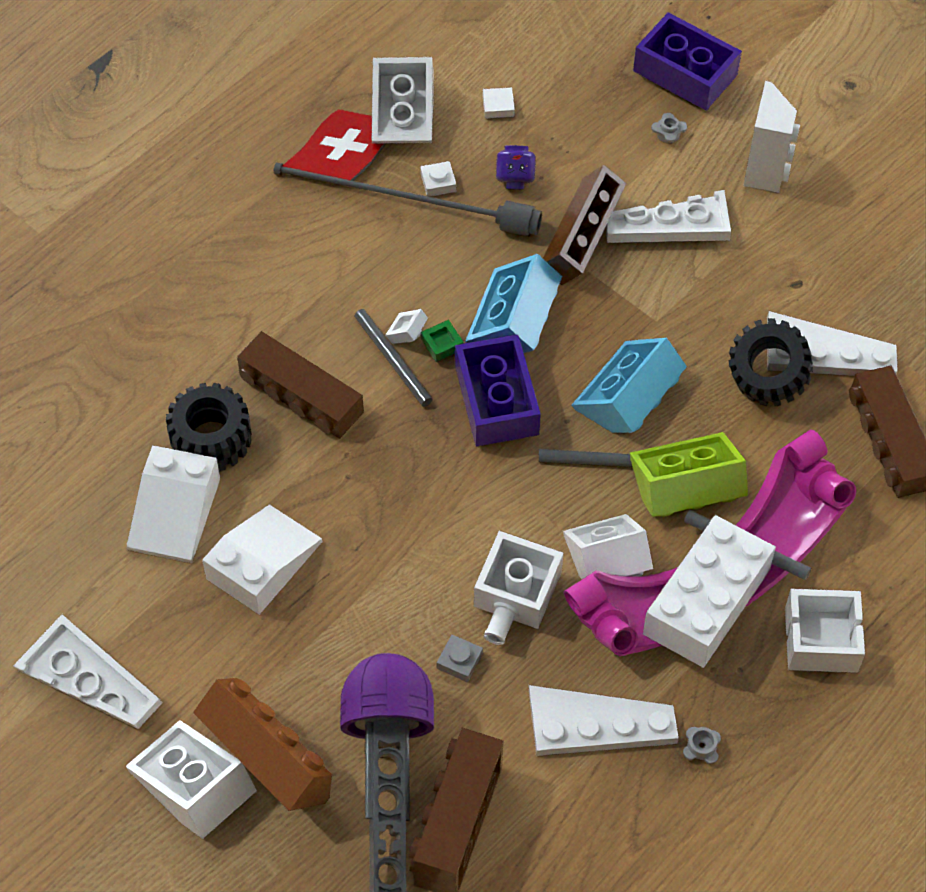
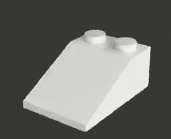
M432 57L373 58L372 143H432L434 103Z
M152 445L141 477L127 542V550L188 563L193 562L220 481L217 458Z
M268 505L224 535L202 561L206 579L260 615L322 543V538L273 506Z
M180 720L126 765L128 771L174 817L202 839L257 791L239 759Z

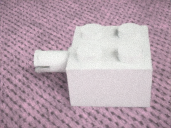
M501 531L498 532L474 587V607L494 613L484 633V638L487 641L496 645H503L513 620L537 629L539 628L562 573V552Z

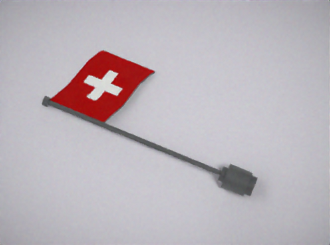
M341 109L336 110L319 125L303 148L284 165L278 162L274 165V174L277 175L287 173L496 217L495 223L500 224V231L530 236V234L537 235L541 226L542 211L536 210V207L506 201L504 206L499 205L497 211L355 182L354 180L372 164L386 145V143H372V116Z

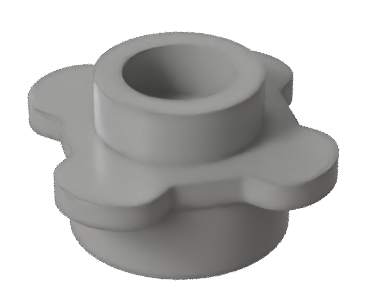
M664 113L659 122L652 124L651 129L654 133H657L660 141L674 143L680 138V133L686 132L687 124L683 121H678L672 113Z
M690 727L686 731L688 743L683 749L684 757L688 760H694L695 758L705 760L708 764L715 763L718 760L716 748L717 744L721 741L720 734L706 727ZM699 743H704L705 747H699Z

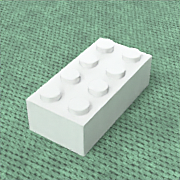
M715 515L646 612L643 635L704 668L769 572L776 546Z

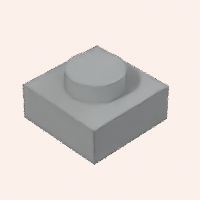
M451 635L437 661V669L468 682L483 655V648Z

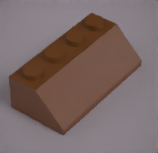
M239 678L217 679L193 713L288 811L326 804L330 799L332 774L323 766L322 758L316 753L308 751L299 742L297 733L291 728L283 726L274 717V710L267 704L260 702L251 693V688L246 682Z

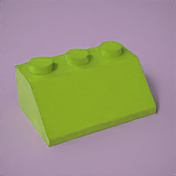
M724 432L630 452V460L642 501L652 517H666L674 512L687 509H701L705 505L718 502H732L737 498L748 496L746 460Z

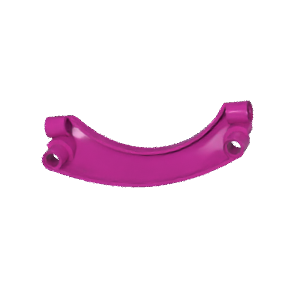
M810 429L777 451L760 491L736 526L776 546L775 551L801 562L853 502L856 496V486L850 480L837 474L834 464L822 458L828 452L826 444L817 432ZM771 564L769 572L746 606L762 596L789 572ZM677 568L659 574L629 577L595 570L565 590L564 596L580 621L592 630L594 637L614 654L625 656L663 646L643 635L646 612Z

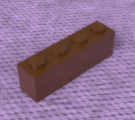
M605 165L582 179L543 257L562 276L560 285L569 282L584 272L627 184Z
M262 331L237 356L239 374L245 382L250 385L255 384L265 390L271 399L275 401L280 400L287 404L296 415L307 417L324 433H332L340 439L364 413L362 394Z
M892 365L856 373L852 387L849 388V398L852 405L857 406L859 410L861 426L864 432L869 433L871 437L874 456L877 460H881L887 485L893 487L897 498L925 492L926 438Z

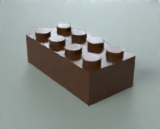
M463 727L458 739L452 738L450 740L445 757L448 759L446 772L440 770L437 775L433 790L437 792L434 804L428 803L426 805L421 825H424L422 837L414 838L409 852V858L412 859L409 871L414 873V886L431 892H459L502 771L504 740Z

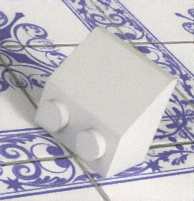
M627 514L563 531L564 538L581 579L595 570L629 577L642 576L644 571L653 569L646 530Z

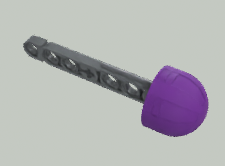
M383 653L362 660L347 677L341 692L340 729L349 736L365 739V819H369V892H406V821H410L409 739L420 737L433 731L434 696L430 680L418 664L402 655ZM388 756L394 759L397 766L396 772L390 775L384 774L378 766L379 758ZM389 792L395 796L397 805L394 810L387 811L381 808L378 802L380 793ZM386 829H389V834L396 836V840L389 846V856L379 858L378 854L383 855L386 852V841L380 839L379 835L383 834ZM397 854V858L390 855ZM382 865H390L396 870L397 880L394 884L388 885L380 880L378 872Z

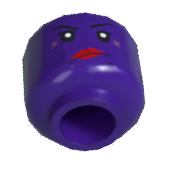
M506 145L504 150L498 152L496 157V179L506 183V189H524L525 183L534 181L536 156L528 151V146Z

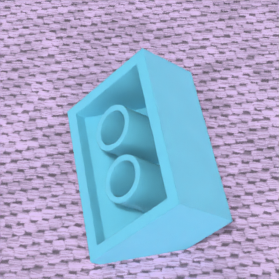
M539 254L495 268L465 342L471 343L518 334L523 353L533 351L539 343L540 333L548 319V312L553 299L557 295V288L562 276Z
M667 338L625 341L572 403V407L612 433L635 432L643 425V420L649 412L661 403V398L667 390L679 381V376L687 366Z

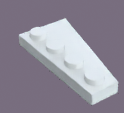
M716 191L714 196L701 198L700 195L690 196L687 202L672 204L671 200L659 202L656 208L647 209L645 206H638L613 211L606 225L607 243L730 240L731 228L725 191Z
M768 312L767 324L768 318H775L777 324L784 320L789 322L790 328L796 326L800 330L801 336H805L813 362V372L810 373L855 376L856 373L892 365L897 374V350L894 344L782 314ZM767 349V370L784 371L790 362L789 354L781 349Z
M63 615L13 665L18 671L136 729H139L162 704L156 695Z
M529 685L536 756L678 743L679 737L673 705Z

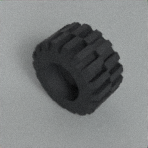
M768 318V324H762L761 319L754 321L756 327L752 329L748 325L742 329L744 335L741 337L737 334L733 340L735 347L730 346L729 355L731 360H729V367L732 372L731 374L742 394L745 393L749 400L754 402L757 399L760 405L767 406L768 402H773L774 406H780V400L786 399L789 403L794 400L793 395L795 393L801 395L805 391L804 384L809 385L811 381L810 372H813V362L808 342L805 336H801L800 330L796 326L790 328L787 321L782 320L780 324L776 323L775 318ZM776 348L789 354L790 362L787 368L777 376L763 377L753 371L752 367L755 358L764 350Z
M201 383L199 388L194 389L193 386L186 388V394L179 393L175 397L176 403H170L168 407L169 414H166V427L172 449L217 458L219 472L226 470V465L228 464L231 466L236 465L238 457L244 458L247 454L246 447L251 445L252 432L246 403H243L242 396L239 393L234 394L232 388L226 386L222 389L219 383H213L212 386ZM207 422L224 424L220 430L209 434L194 431L198 426Z

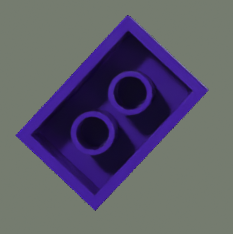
M668 12L636 46L633 71L707 111L738 75L742 51Z
M519 335L455 345V368L475 446L539 435L541 413Z

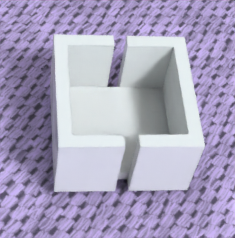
M791 589L785 606L786 635H788V670L858 673L865 656L863 626H860L863 620L861 591Z

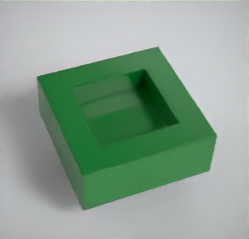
M449 319L421 332V340L435 362L455 354V345L464 344Z

